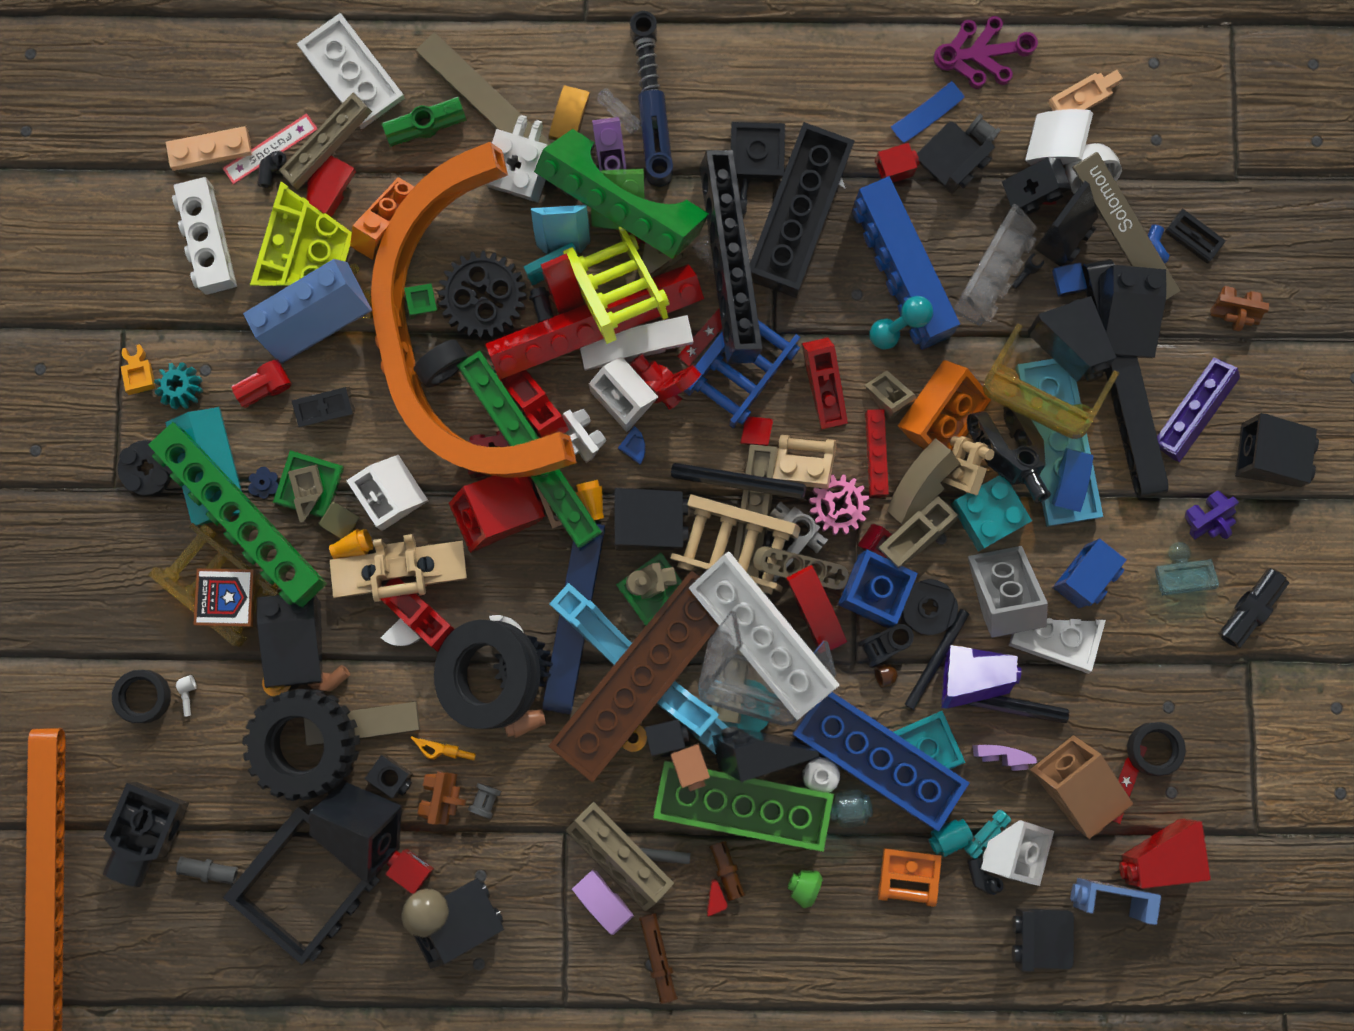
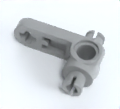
M780 501L776 509L774 508L770 513L771 517L795 524L801 522L808 527L807 535L798 536V539L789 537L792 545L788 548L787 552L799 554L808 545L817 554L828 541L827 538L825 539L817 532L820 526L815 523L813 518L802 513L795 506L790 510ZM793 558L787 561L786 569L794 560ZM775 575L773 582L775 583L780 576Z

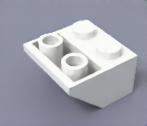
M622 356L604 365L589 383L590 392L626 432L633 427L658 398Z
M399 455L372 464L346 480L375 526L381 531L429 501Z

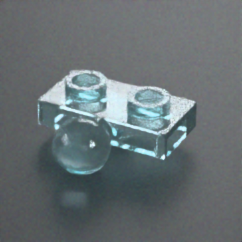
M1175 542L1168 549L1169 558L1177 564L1157 566L1155 569L1162 596L1217 589L1219 585L1212 559L1188 562L1191 556V549L1184 542Z

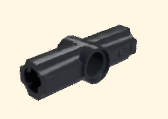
M1271 568L1267 569L1252 590L1247 591L1234 607L1236 611L1218 633L1221 639L1237 649L1241 648L1254 629L1262 625L1273 612V604L1289 585L1287 578L1280 572Z

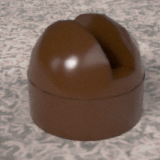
M882 664L874 668L876 681L881 688L895 683L898 677L895 667L889 664Z

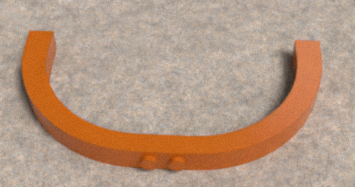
M488 142L465 151L432 170L408 193L389 221L377 251L372 275L371 302L376 331L375 342L380 349L382 358L380 363L381 369L386 376L395 406L405 424L428 449L457 466L482 474L514 478L536 476L577 463L571 436L557 432L516 446L485 447L474 445L452 432L434 413L422 390L419 377L413 369L416 363L405 316L404 288L412 255L426 229L444 208L460 196L482 185L508 176L502 150L493 143Z

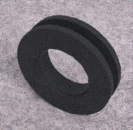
M473 620L462 624L452 631L440 647L434 667V684L437 697L446 713L463 726L474 729H495L511 725L529 710L537 695L540 682V664L537 652L526 634L512 624L502 621ZM489 645L495 647L502 654L506 663L507 679L504 689L498 698L490 703H483L472 694L469 688L467 670L470 660L476 651L483 646Z

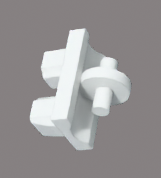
M584 409L574 413L568 410L562 415L569 429L564 434L571 436L575 455L579 453L587 463L594 458L598 450L604 445L606 438L599 430L588 435L584 427L589 425L591 420Z

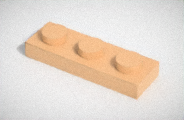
M246 126L166 142L169 164L173 171L252 155L249 132Z

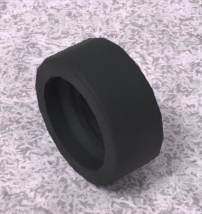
M449 340L428 351L417 361L413 369L426 388H430L445 382L460 370L457 365L467 359L468 356L456 340Z
M132 670L123 674L117 680L112 690V704L115 712L123 720L131 723H150L159 719L167 711L171 702V690L167 681L160 674L150 670ZM138 680L151 682L157 690V702L146 713L133 712L126 704L127 689L133 682Z
M1163 722L1144 723L1137 727L1129 736L1127 744L1128 757L1132 765L1141 773L1150 776L1169 775L1178 770L1184 762L1186 754L1185 741L1180 732L1172 725ZM1153 732L1164 734L1170 740L1172 746L1171 758L1167 763L1160 766L1147 763L1140 751L1143 738Z

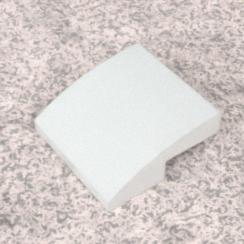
M1067 109L1037 114L1025 161L1032 166L1047 157L1060 158L1062 165L1082 160L1093 112L1082 109Z

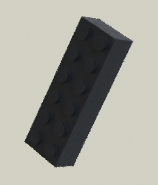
M803 122L750 262L753 283L797 298L855 140Z

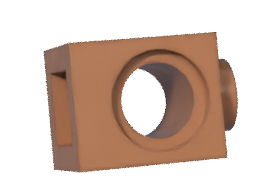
M698 744L670 755L682 788L688 786L689 791H693L706 786L704 780L709 779L710 776Z

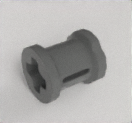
M980 113L965 133L967 135L971 134L984 144L987 140L992 143L1001 129L999 127L995 129L983 119V115Z
M478 783L476 786L478 792L473 805L468 807V811L491 819L493 816L491 810L496 797L501 795L502 791Z

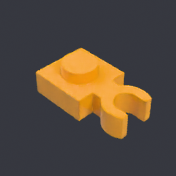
M140 344L137 345V354L134 356H130L128 350L122 348V356L129 364L121 366L126 393L132 395L156 389L152 366L148 360H145L146 353Z

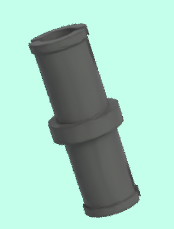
M181 856L177 864L176 875L201 878V882L206 883L211 880L234 885L238 874V867L216 864L211 859L201 861Z

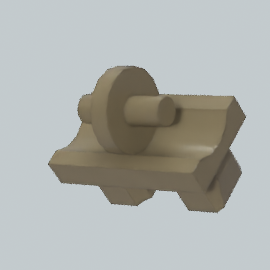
M660 563L650 564L640 571L632 572L626 580L629 592L637 596L641 595L642 599L651 598L665 591L668 586L677 584L674 567L661 569Z

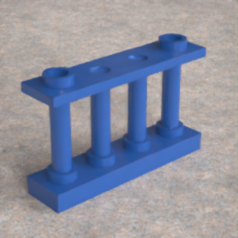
M758 320L760 335L783 352L773 364L760 354L758 355L754 364L765 371L766 374L755 385L723 361L724 358L721 355L725 351L722 331L695 366L701 373V376L683 392L690 396L694 390L696 392L701 391L733 415L729 426L734 429L737 423L743 425L751 414V411L748 409L785 360L788 358L791 361L801 347L798 346L799 335L796 334L788 342ZM710 369L713 371L717 369L750 394L741 407L707 383L708 379L705 376Z

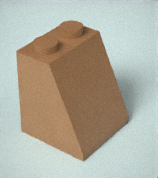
M1074 735L1030 769L1073 826L1088 839L1100 833L1106 825L1116 817L1121 816L1126 809L1133 805L1102 754Z

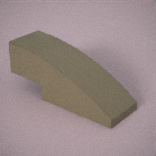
M935 438L908 469L887 508V512L901 525H904L918 511H922L944 490L940 482L960 465L953 452Z
M937 496L921 512L918 511L889 537L879 547V550L897 568H900L947 531L956 522L958 514Z

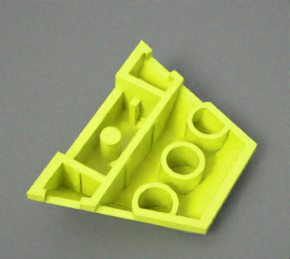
M280 182L250 286H289L333 259L346 262L352 232L326 213H322L312 206L304 197L298 196L283 182Z

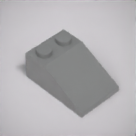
M1022 546L968 556L981 611L991 638L1047 627L1048 603Z

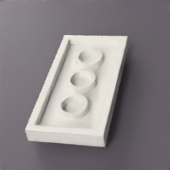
M341 13L297 43L299 49L341 103L354 92L371 109L372 113L359 125L361 129L405 99L403 93Z

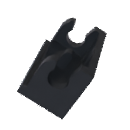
M343 387L291 400L298 427L353 414L355 406L351 402L350 396L352 393L350 387Z

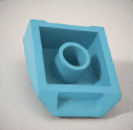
M587 205L531 208L536 246L545 254H549L573 242L577 251L581 253L590 244Z

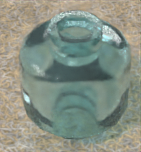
M860 789L836 793L830 813L832 820H837L844 829L865 826L869 821V817H873V808L869 794L865 795Z

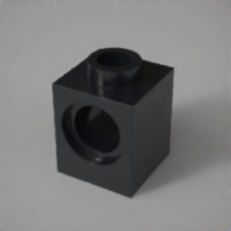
M381 755L365 777V780L391 798H396L399 794L404 796L413 783L409 780L413 773L387 755ZM389 770H394L398 775V781L394 786L388 785L385 781V774Z

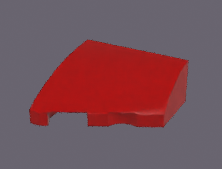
M330 156L308 179L306 200L322 213L332 217L344 199L342 193L356 173L355 168Z

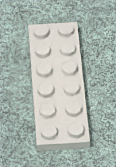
M730 552L724 554L689 587L690 591L796 720L800 719L840 685Z

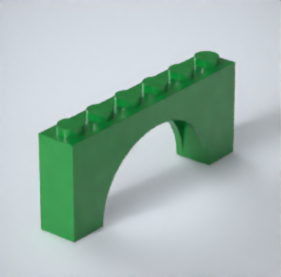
M571 129L542 150L534 170L536 174L672 259L699 236L708 218L709 213L688 200L676 204L657 203L635 196L620 188L604 176L594 164L591 152L595 142L574 129Z

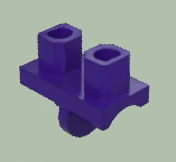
M1216 491L1206 499V504L1211 508V511L1205 514L1198 505H1194L1186 511L1185 518L1191 526L1189 534L1194 540L1208 532L1211 538L1220 535L1222 538L1227 539L1232 536L1230 527L1236 524L1235 519L1231 516L1236 513L1235 506L1239 502L1234 496L1228 499L1220 491Z

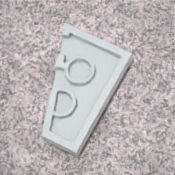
M1047 618V627L1013 633L1009 646L1089 674L1093 669L1106 620L1081 621V619L1053 620L1052 618Z

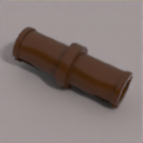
M727 841L709 846L718 871H716L717 877H721L728 901L745 896L736 872L739 869L737 864L734 865Z

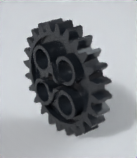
M485 251L481 252L480 258H476L474 252H471V260L467 261L464 256H460L462 264L457 265L452 262L451 265L454 271H444L448 281H439L445 290L437 291L438 296L444 299L438 304L440 308H447L442 314L444 318L452 317L449 321L451 327L459 324L457 329L459 334H462L467 329L469 338H472L475 332H478L480 340H483L485 333H489L490 337L494 339V331L498 330L504 335L503 327L505 325L512 329L514 328L511 321L512 318L516 320L521 319L517 310L526 309L525 305L520 302L527 299L526 293L520 292L526 288L525 282H518L522 279L521 272L514 273L516 269L514 263L506 267L507 258L505 256L500 261H497L496 252H493L490 258H487ZM477 272L485 274L484 279L480 282L471 280L472 276ZM465 282L469 284L473 289H475L480 294H484L486 291L489 299L495 301L496 303L502 304L503 308H498L497 306H495V304H493L491 301H489L487 298L483 296L479 299L477 293L474 290L462 286V283ZM499 286H506L508 288V292L503 296L494 294L495 289ZM461 295H469L471 297L470 301L465 305L457 303ZM486 308L494 311L493 315L488 319L480 317V313Z

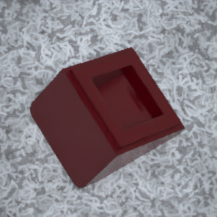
M872 524L858 543V546L864 551L869 550L888 559L879 550V547L892 534L884 527Z

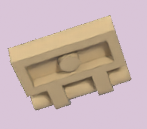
M954 436L950 440V445L953 447L952 452L960 462V465L941 482L978 495L987 471L986 468L980 466L981 461L984 459L991 460L994 457V451L989 449L988 445L984 443H973L968 437ZM969 453L967 461L964 460L965 455Z

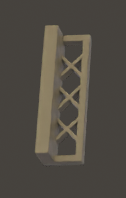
M594 802L566 829L567 833L644 911H647L656 904L674 884Z

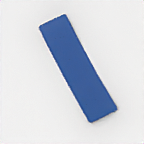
M951 81L913 112L892 125L891 129L905 143L953 108L965 96L954 82Z

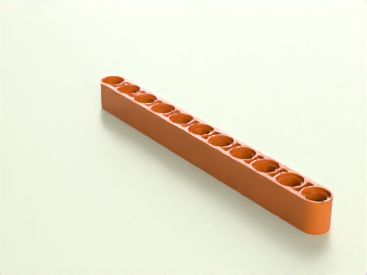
M62 728L32 729L28 736L24 1031H62L66 737Z

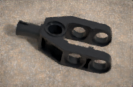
M1019 403L1003 407L1004 421L1010 430L1009 435L1019 445V448L1015 450L1008 448L987 412L981 411L969 414L967 417V429L974 442L984 443L988 445L989 449L993 448L994 457L991 460L985 459L987 465L1012 485L1025 484L1035 503L1048 499L1051 493L1040 477L1046 465L1044 440L1025 408Z

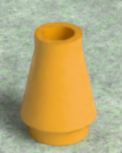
M598 480L577 484L578 491L575 493L593 520L604 518L602 486H599Z
M356 529L336 543L329 545V550L333 559L366 555L368 551L373 550V541L366 529Z

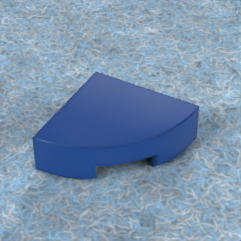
M634 426L620 444L618 450L641 465L645 456V441L641 432Z

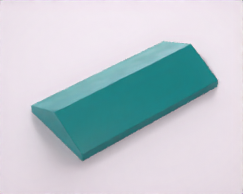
M219 407L187 412L165 422L166 427L172 422L182 427L242 491ZM185 452L179 455L178 463L184 460ZM203 471L196 475L195 483L203 478ZM183 485L182 489L192 527L211 523L212 521L206 516L208 509L203 504L198 506L187 495L190 490ZM221 491L214 494L213 502L220 499ZM236 510L231 517L239 515L240 511Z

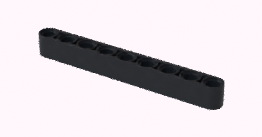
M1112 259L1082 265L1087 285L1086 295L1087 297H1092L1099 316L1100 274L1114 265ZM1116 356V359L1110 365V369L1105 371L1135 494L1139 499L1165 494L1168 492V479L1138 357Z

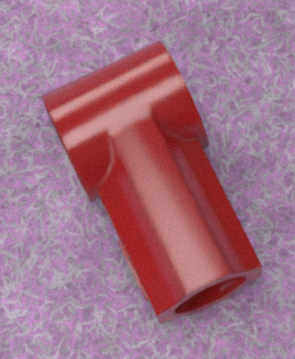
M272 360L261 365L257 369V373L231 387L236 399L243 408H246L268 395L275 396L288 390L292 383L280 361Z

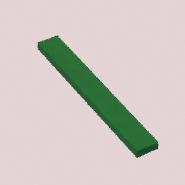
M481 351L476 352L457 365L510 446L539 439ZM560 469L530 476L578 549L602 534Z

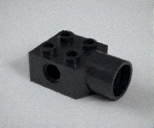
M139 782L126 783L103 837L113 849L103 875L121 884L142 887L153 859L167 857L189 802Z

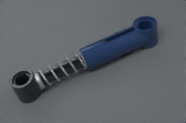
M639 11L630 20V34L633 44L637 49L636 55L639 56L637 65L640 67L638 75L641 77L639 85L642 87V91L638 95L646 176L652 185L663 187L669 184L673 178V162L665 94L659 90L661 86L658 85L657 78L660 76L657 75L656 68L658 65L655 63V58L657 57L654 54L657 41V21L652 13ZM641 26L650 28L646 32L638 31V28ZM653 133H658L660 152L655 153ZM663 166L667 170L662 174H657L653 171V168Z

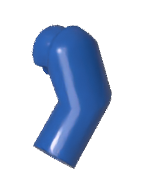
M1153 224L1149 230L1148 237L1165 264L1169 260V254L1160 242L1164 228Z

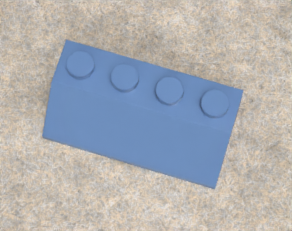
M333 259L243 314L255 338L276 360L284 363L371 312L372 309L348 262Z

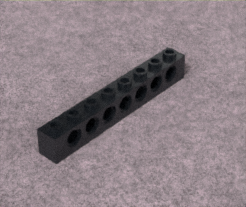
M706 150L699 169L705 211L709 213L707 225L727 364L754 363L762 350L733 150Z

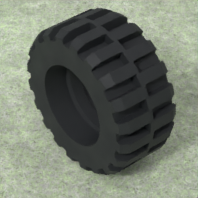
M309 689L287 691L267 699L265 705L259 706L254 711L256 717L249 719L245 727L250 730L249 735L243 736L242 744L248 746V752L243 753L244 762L249 760L252 767L248 769L251 777L258 776L260 780L257 784L263 790L270 788V795L277 798L285 796V799L289 801L312 799L338 787L343 782V778L349 776L353 770L351 764L357 761L359 754L358 751H355V745L360 744V735L355 736L353 728L358 726L355 719L350 720L347 716L350 710L346 705L340 706L338 698L333 695L326 696L324 691ZM296 717H304L312 721L319 728L324 740V752L321 761L315 768L308 771H300L292 767L285 760L280 748V736L284 726L289 720Z

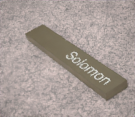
M1094 152L1074 165L1072 168L1080 182L1083 184L1084 181H1087L1090 184L1095 207L1130 265L1134 267L1166 269V300L1180 291L1179 287L1099 153Z

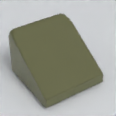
M333 501L318 525L342 539L352 532L360 517Z

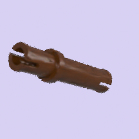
M657 913L639 917L652 967L650 975L651 978L655 979L659 1002L663 1004L675 1001L678 997L676 996L671 976L673 968L668 964Z

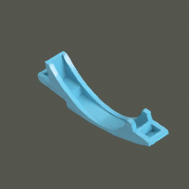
M569 583L549 604L613 665L632 644L590 600L588 601ZM674 681L657 705L674 720H679L682 726H686L687 730L716 755L712 736L720 734L721 730L728 727L717 718L719 714L714 709Z

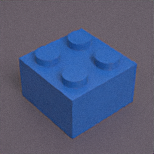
M1099 538L1082 548L1052 588L1077 608L1091 606L1093 603L1098 604L1107 594V590L1104 588L1110 581L1115 582L1125 569L1122 568V565L1126 562V559Z
M866 550L858 555L838 605L886 628L892 627L900 619L918 573L903 566L897 568L889 559Z

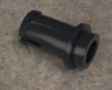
M546 287L531 290L529 300L533 301L538 323L554 317L548 298L550 292L546 291Z

